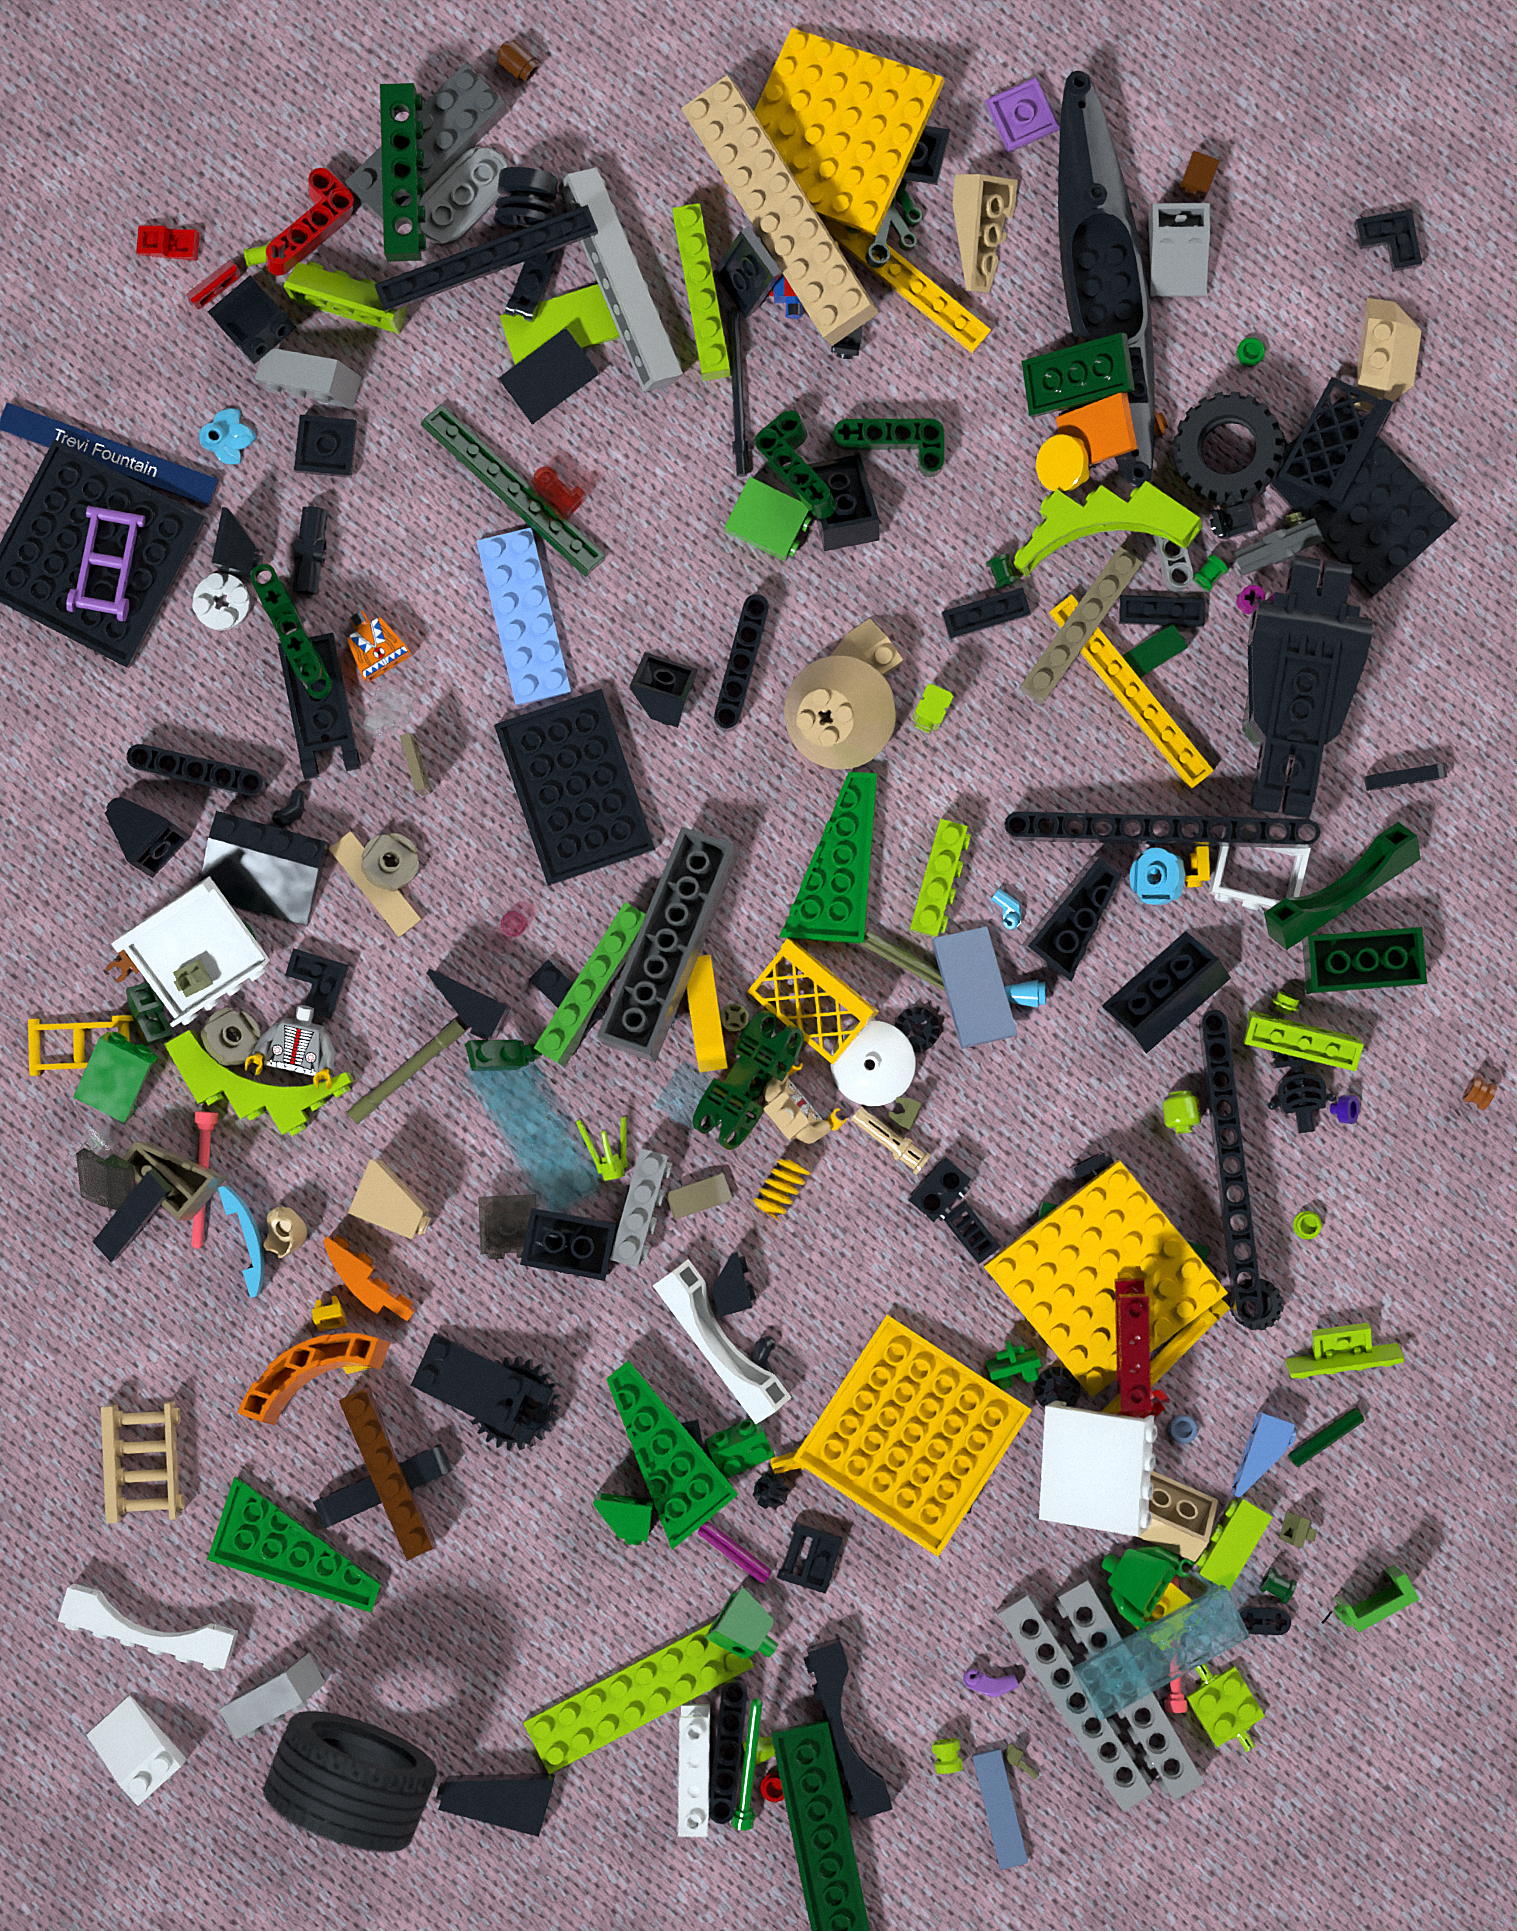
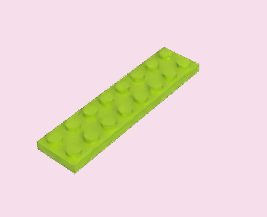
M713 1621L523 1721V1724L548 1773L551 1774L753 1668L754 1665L750 1657L746 1659L740 1658L707 1640L705 1636L714 1623Z

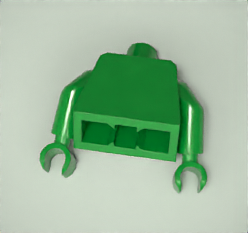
M1160 1546L1139 1547L1137 1550L1128 1548L1121 1559L1109 1553L1102 1563V1568L1112 1573L1108 1584L1113 1588L1111 1597L1119 1613L1133 1626H1139V1633L1147 1639L1151 1638L1144 1633L1145 1626L1150 1624L1156 1630H1158V1627L1152 1621L1144 1620V1616L1148 1619L1150 1618L1175 1574L1183 1578L1190 1576L1182 1571V1564L1185 1563L1190 1567L1194 1566L1193 1561L1189 1559L1178 1560L1177 1555Z

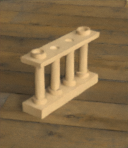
M175 1401L165 1403L164 1411L123 1413L118 1411V1404H109L101 1407L106 1523H118L123 1519V1515L130 1511L169 1509V1520L177 1519L180 1516V1512L184 1511V1495L179 1494L176 1425H180L181 1413L180 1408H175ZM165 1423L166 1440L139 1442L119 1440V1428H123V1425ZM166 1452L167 1469L125 1471L124 1468H121L120 1457H124V1454ZM168 1480V1498L127 1500L126 1497H122V1486H125L126 1483Z

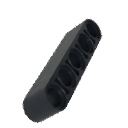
M760 594L750 595L743 604L715 708L714 721L718 729L723 732H730L737 728L746 700L769 613L768 601ZM756 602L763 605L764 611L760 615H753L748 611V607ZM745 630H753L757 638L753 642L747 643L741 639V634ZM745 657L749 660L750 664L746 669L739 670L733 664L735 659ZM731 684H738L742 688V693L738 697H730L726 693V689ZM724 711H730L734 714L735 720L729 725H724L719 721V716Z
M144 744L131 746L126 756L127 762L131 767L148 774L255 798L262 796L267 789L265 777L259 772L248 768ZM142 751H146L148 754L147 762L143 765H138L136 762L137 755ZM174 758L176 761L175 768L172 771L166 772L164 770L165 760ZM196 764H202L204 768L203 774L198 778H193L191 775L192 767ZM229 770L231 773L230 781L227 784H220V773ZM251 777H257L259 780L258 787L253 791H248L246 788L247 780Z
M442 1444L413 1455L406 1461L398 1462L410 1490L453 1470ZM370 1475L356 1481L353 1485H347L329 1493L330 1495L324 1498L321 1497L313 1501L324 1528L335 1525L382 1503Z
M734 1677L724 1682L721 1690L708 1809L711 1820L717 1824L730 1822L735 1812L747 1703V1685L739 1677ZM730 1686H739L743 1693L738 1698H731L726 1691ZM727 1715H735L738 1717L739 1723L734 1727H729L724 1724L723 1719ZM724 1744H732L736 1748V1752L731 1756H726L721 1753L720 1748ZM721 1773H728L732 1776L733 1780L731 1783L723 1785L718 1782L717 1777ZM718 1802H725L729 1805L730 1809L726 1813L720 1814L715 1811L714 1806Z

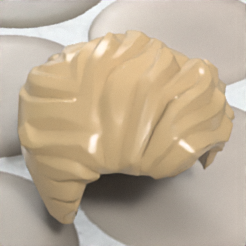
M277 1207L268 1213L266 1222L269 1233L264 1240L263 1247L266 1250L277 1253L278 1258H283L300 1249L306 1242L307 1227L302 1218L290 1207Z

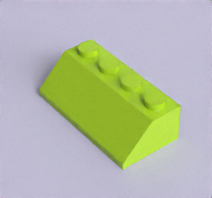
M298 262L285 281L284 288L293 302L400 334L409 305L385 314L374 286L376 282L361 278V281L351 279V275L340 270H334V273L323 270V266L314 262H307V265Z

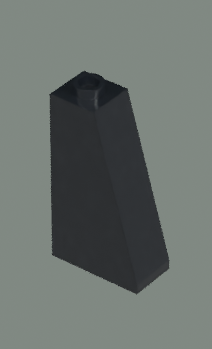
M556 1774L448 1776L445 1783L440 1782L435 1800L440 1801L438 1808L440 1811L539 1837Z

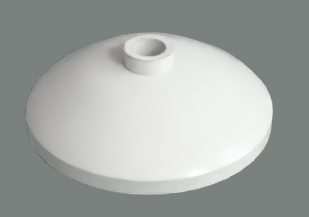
M869 1021L835 1064L830 1063L835 1084L847 1098L865 1106H881L896 1100L897 1097L903 1095L908 1089L915 1074L916 1058L910 1041L898 1028L882 1021ZM859 1023L851 1026L846 1031H853ZM850 1034L843 1035L844 1041ZM839 1038L833 1047L832 1055H834V1053L840 1047ZM868 1059L875 1062L873 1070L866 1068L865 1063Z

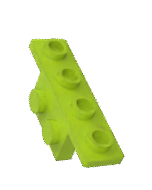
M1368 1322L1311 1330L1313 1355L1285 1359V1365L1290 1377L1300 1379L1314 1375H1333L1343 1371H1361L1371 1367H1389L1404 1363V1355L1397 1343L1372 1346L1371 1327Z

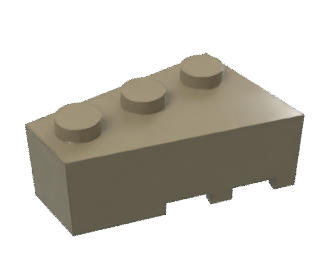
M136 1141L118 1162L138 1183L147 1171L155 1168L173 1189L161 1205L177 1220H192L227 1178V1176L150 1142Z

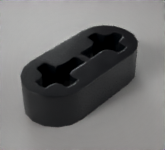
M1246 1606L1239 1609L1235 1616L1236 1625L1246 1634L1283 1635L1288 1632L1292 1623L1289 1614L1278 1607ZM1247 1613H1251L1253 1618L1261 1619V1622H1252L1251 1626L1247 1628L1246 1624L1241 1622V1620L1247 1617ZM1276 1614H1280L1285 1623H1281L1279 1628L1276 1629L1274 1624L1266 1623V1619H1275Z

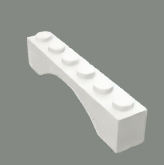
M689 1259L653 1285L755 1424L775 1413L792 1398L773 1373L762 1369L747 1359L726 1337L711 1310L706 1282Z
M75 1583L67 1588L58 1621L65 1623V1627L70 1630L82 1631L83 1628L93 1631V1636L102 1639H109L111 1636L121 1639L120 1643L129 1647H137V1644L148 1647V1651L153 1654L164 1655L166 1652L176 1655L175 1659L184 1663H192V1661L204 1663L203 1667L212 1671H220V1668L225 1669L229 1665L238 1635L237 1630L213 1623L184 1632L151 1630L135 1624L121 1615L108 1602L101 1591Z

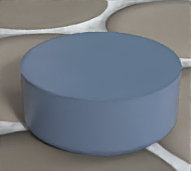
M1180 1414L1171 1419L1168 1432L1177 1443L1187 1444L1196 1438L1198 1426L1193 1418Z

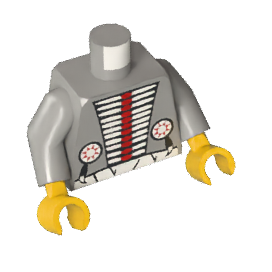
M298 1005L295 1019L284 1018L280 1023H274L260 1037L253 1051V1056H249L245 1060V1070L247 1071L251 1063H256L258 1068L255 1075H258L262 1072V1060H265V1065L313 1075V1082L317 1089L319 1082L322 1079H326V1087L331 1089L333 1083L329 1074L333 1071L336 1052L329 1035L324 1033V1026L311 1023L314 1008Z

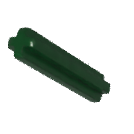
M1352 1409L1290 1452L1288 1455L1294 1466L1300 1467L1365 1421L1363 1415L1358 1409Z

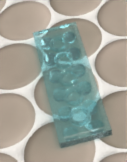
M521 1067L519 1070L471 1071L470 1069L463 1074L549 1211L564 1213L603 1188L527 1067Z
M1222 1584L1078 1664L1072 1670L1096 1718L1102 1721L1250 1638V1635L1227 1588Z

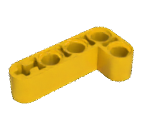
M711 954L698 956L686 986L699 1073L728 1069Z

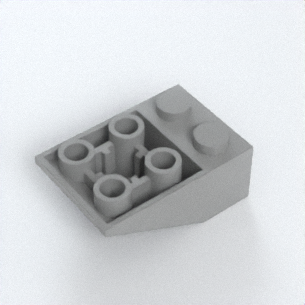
M1209 203L1152 204L1148 213L1150 297L1206 296L1210 240Z

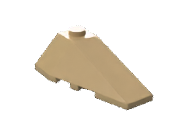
M955 174L953 210L966 291L990 292L999 263L995 251L1000 242L1005 243L1007 234L1002 232L1006 217L1012 218L1015 211L1017 180L982 174Z
M870 618L847 633L830 655H845L861 659L876 668L884 677L903 663L902 657L891 641Z

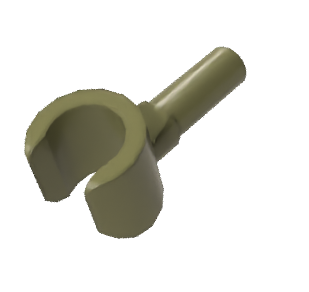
M1010 1744L1005 1752L1006 1759L1010 1764L1022 1768L1035 1780L1039 1774L1025 1761L1021 1760L1024 1751Z

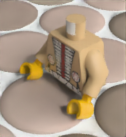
M800 1063L796 1067L792 1065L783 1082L772 1077L763 1090L766 1099L763 1109L789 1140L799 1139L804 1143L811 1144L830 1133L831 1130L837 1131L848 1118L839 1120L836 1117V1114L841 1110L839 1108H836L825 1121L818 1115L788 1078V1076L802 1069L803 1063Z

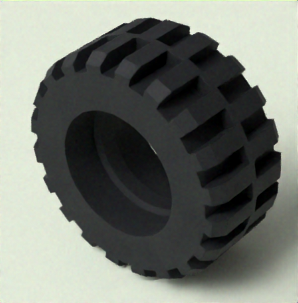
M1231 391L1230 395H1223V392L1214 393L1215 397L1208 400L1204 397L1198 401L1199 405L1197 407L1189 408L1186 412V418L1184 421L1180 420L1177 426L1178 433L1177 436H1174L1173 445L1175 448L1174 459L1178 471L1187 487L1192 489L1201 499H1208L1210 503L1217 505L1219 503H1226L1227 506L1235 505V502L1243 501L1245 503L1252 501L1251 498L1257 494L1260 496L1266 492V487L1274 483L1278 470H1281L1284 441L1279 422L1266 404L1263 402L1259 403L1256 401V397L1249 394L1245 397L1241 396L1240 392ZM1224 424H1239L1246 427L1256 441V453L1253 461L1245 469L1235 474L1226 475L1214 472L1206 465L1202 456V445L1206 436L1213 429Z

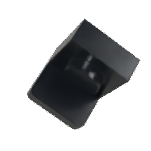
M1099 1152L1070 1168L1076 1178L1083 1177L1084 1180H1087L1100 1173L1098 1168L1102 1167L1105 1170L1114 1163L1111 1155L1105 1156L1103 1152Z

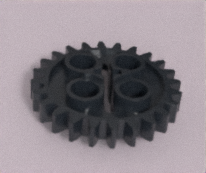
M521 1356L515 1358L514 1364L510 1357L504 1358L505 1367L551 1389L558 1385L557 1382L548 1383L547 1380L550 1378L551 1372L544 1375L541 1374L542 1364L532 1368L533 1359H528L523 1365ZM554 1393L549 1405L540 1402L537 1408L532 1407L527 1398L523 1409L534 1414L535 1419H531L524 1410L521 1411L519 1417H521L525 1425L537 1430L535 1437L541 1441L546 1438L543 1430L547 1432L553 1431L549 1421L559 1420L553 1414V1411L561 1409L560 1405L554 1403V1399L561 1397V1394ZM510 1400L507 1402L508 1406L512 1405ZM476 1418L471 1422L472 1424H481L477 1432L478 1434L488 1433L487 1443L496 1438L497 1448H500L506 1442L507 1450L509 1451L514 1448L515 1443L519 1450L525 1449V1443L514 1439L509 1434ZM535 1437L532 1444L529 1445L530 1447L536 1445Z

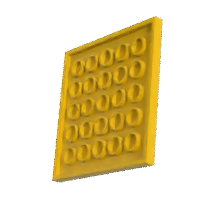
M791 28L754 113L818 216L877 236L945 81L942 76Z
M1120 1159L984 1263V1268L1091 1397L1095 1396L1116 1379L1114 1278H1144L1145 1294H1149L1150 1353L1228 1294L1225 1287Z
M886 1315L792 1460L936 1557H939L1032 1409L889 1315Z

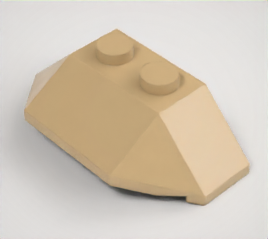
M1366 298L1354 383L1355 388L1381 400L1386 398L1392 402L1414 386L1421 329L1396 302ZM1366 401L1354 404L1355 409L1371 411L1374 406Z

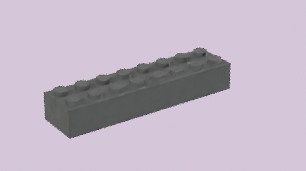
M681 827L598 1031L597 1038L603 1045L656 1063L739 857L735 844Z

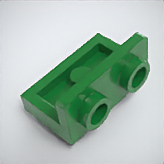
M751 1418L745 1419L724 1431L716 1432L713 1436L706 1439L715 1465L726 1478L775 1457L761 1423L755 1424Z

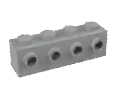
M640 1148L610 1260L635 1267L639 1266L640 1261L646 1262L650 1247L645 1245L647 1234L653 1235L657 1218L652 1217L655 1206L661 1207L665 1190L660 1189L663 1178H669L673 1164L668 1162L669 1155Z

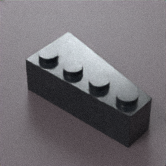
M1092 856L1022 943V946L1065 981L1072 982L1077 966L1087 950L1086 947L1090 938L1095 933L1099 924L1098 921L1103 910L1108 905L1121 874L1102 858Z

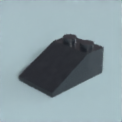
M860 454L807 464L828 486L836 502L835 512L831 516L823 519L816 517L824 551L879 541V517Z
M429 968L426 974L465 1025L472 1028L470 1033L483 1040H488L489 1037L497 1038L511 1007Z
M531 1208L520 1265L605 1281L616 1222Z

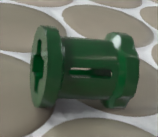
M1009 553L999 555L985 563L986 567H989L996 581L994 585L996 590L1019 581L1018 575H1014L1009 563Z
M1270 1567L1259 1585V1590L1262 1592L1268 1591L1279 1597L1280 1602L1287 1604L1295 1592L1297 1581L1285 1579L1278 1575L1274 1568Z

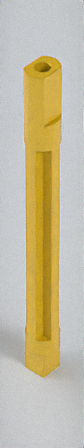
M1218 1300L1188 1323L1150 1361L1151 1387L1230 1309L1224 1300ZM1121 1393L1101 1412L1117 1414L1121 1410Z

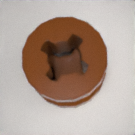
M1475 1075L1469 1082L1462 1100L1473 1102L1477 1105L1478 1109L1484 1111L1493 1100L1497 1086L1492 1083L1486 1084L1481 1077Z

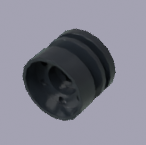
M506 167L501 169L497 192L504 197L498 198L495 202L497 210L494 212L493 220L504 228L518 231L553 217L555 209L549 203L554 202L556 199L558 179L548 172L534 168Z

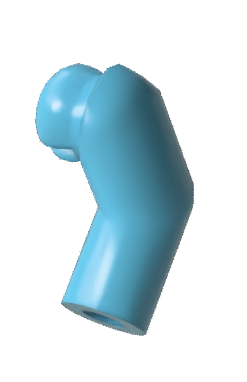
M999 888L991 900L1003 909V925L1007 929H1015L1022 920L1020 904Z

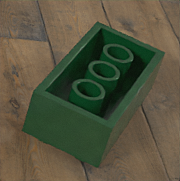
M1422 927L1310 935L1302 940L1306 994L1427 984Z

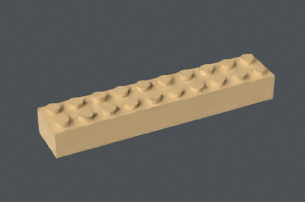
M728 75L724 76L683 106L681 110L769 252L777 261L779 268L821 336L833 346L879 314L732 79Z

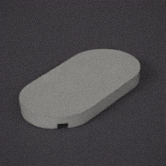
M487 147L473 148L461 155L425 195L420 198V206H425L426 222L421 223V233L425 234L426 238L431 242L439 244L453 243L464 237L495 205L496 200L502 197L497 192L500 170L509 167L505 157L497 150Z

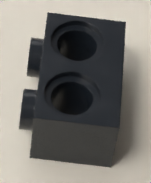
M944 1156L909 1195L907 1200L933 1223L936 1219L942 1221L952 1210L949 1206L956 1197L961 1200L971 1189L968 1185L971 1179ZM949 1172L955 1173L958 1177V1184L952 1189H948L943 1185V1177ZM928 1194H936L939 1198V1205L934 1210H928L924 1206V1198Z

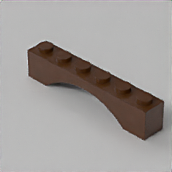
M370 1387L340 1399L339 1403L406 1561L433 1550L437 1547V1543L400 1468L388 1437L382 1414Z

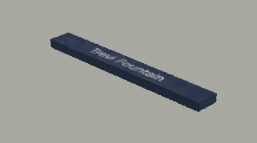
M7 402L0 418V431L46 448H50L53 440L56 439L129 478L209 507L219 483V479Z

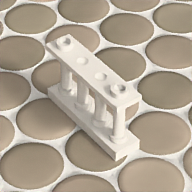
M710 1704L681 1705V1716L679 1718L678 1837H708Z

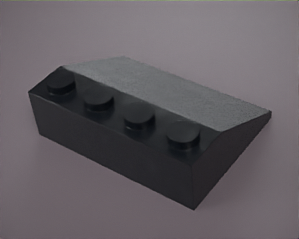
M216 811L208 837L200 882L210 876L231 905L307 926L331 844L320 839Z

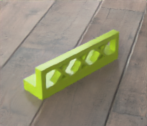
M1252 1010L1248 1011L1247 1020L1249 1023L1243 1041L1244 1044L1356 1072L1364 1046L1359 1037Z

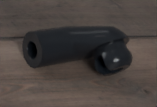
M291 790L290 804L281 810L274 811L272 815L273 822L276 825L285 827L299 820L303 815L306 792Z
M765 1336L758 1339L752 1351L751 1359L757 1366L774 1374L768 1362L771 1350L776 1348V1342L773 1337Z

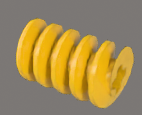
M788 1158L787 1160L777 1159L776 1162L780 1165L781 1170L772 1168L771 1173L775 1179L766 1178L764 1180L769 1189L759 1188L758 1191L763 1198L754 1197L752 1199L759 1209L780 1222L781 1220L776 1213H787L782 1204L792 1205L793 1203L788 1194L798 1195L799 1191L795 1184H805L800 1175L810 1176L811 1174Z

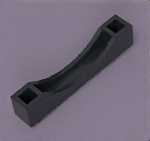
M840 1637L807 1647L808 1656L803 1657L808 1674L814 1672L817 1683L812 1684L817 1702L823 1701L826 1711L821 1712L823 1720L828 1719L829 1728H831L834 1739H832L835 1757L840 1756L843 1767H839L838 1770L843 1785L849 1784L852 1793L847 1796L851 1812L857 1811L861 1820L893 1810L883 1775L870 1767L859 1756L850 1743L844 1729L841 1716V1697L849 1666Z

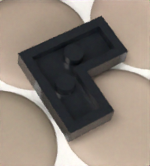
M1412 209L1355 220L1354 224L1359 250L1387 245L1392 272L1417 268L1422 265Z
M293 948L285 976L311 983L312 986L305 1006L314 1008L313 1014L333 1020L349 965Z

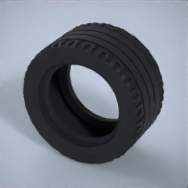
M301 1711L289 1719L268 1771V1776L263 1786V1795L274 1811L298 1827L319 1837L360 1850L392 1853L402 1851L411 1844L435 1783L437 1769L433 1760L422 1750L401 1737L377 1726L329 1712Z

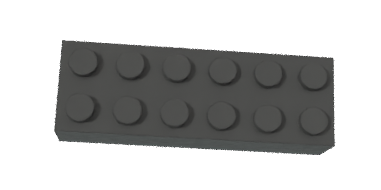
M466 63L423 104V110L418 111V121L423 123V139H418L419 149H423L424 167H419V177H424L425 193L461 155L472 149L508 113L505 102ZM401 140L397 143L396 148L405 149L409 146L410 142L408 140ZM380 146L345 183L351 194L383 224L382 157ZM402 168L397 172V176L401 178L406 177L411 170ZM402 196L397 204L405 206L410 203L411 197Z

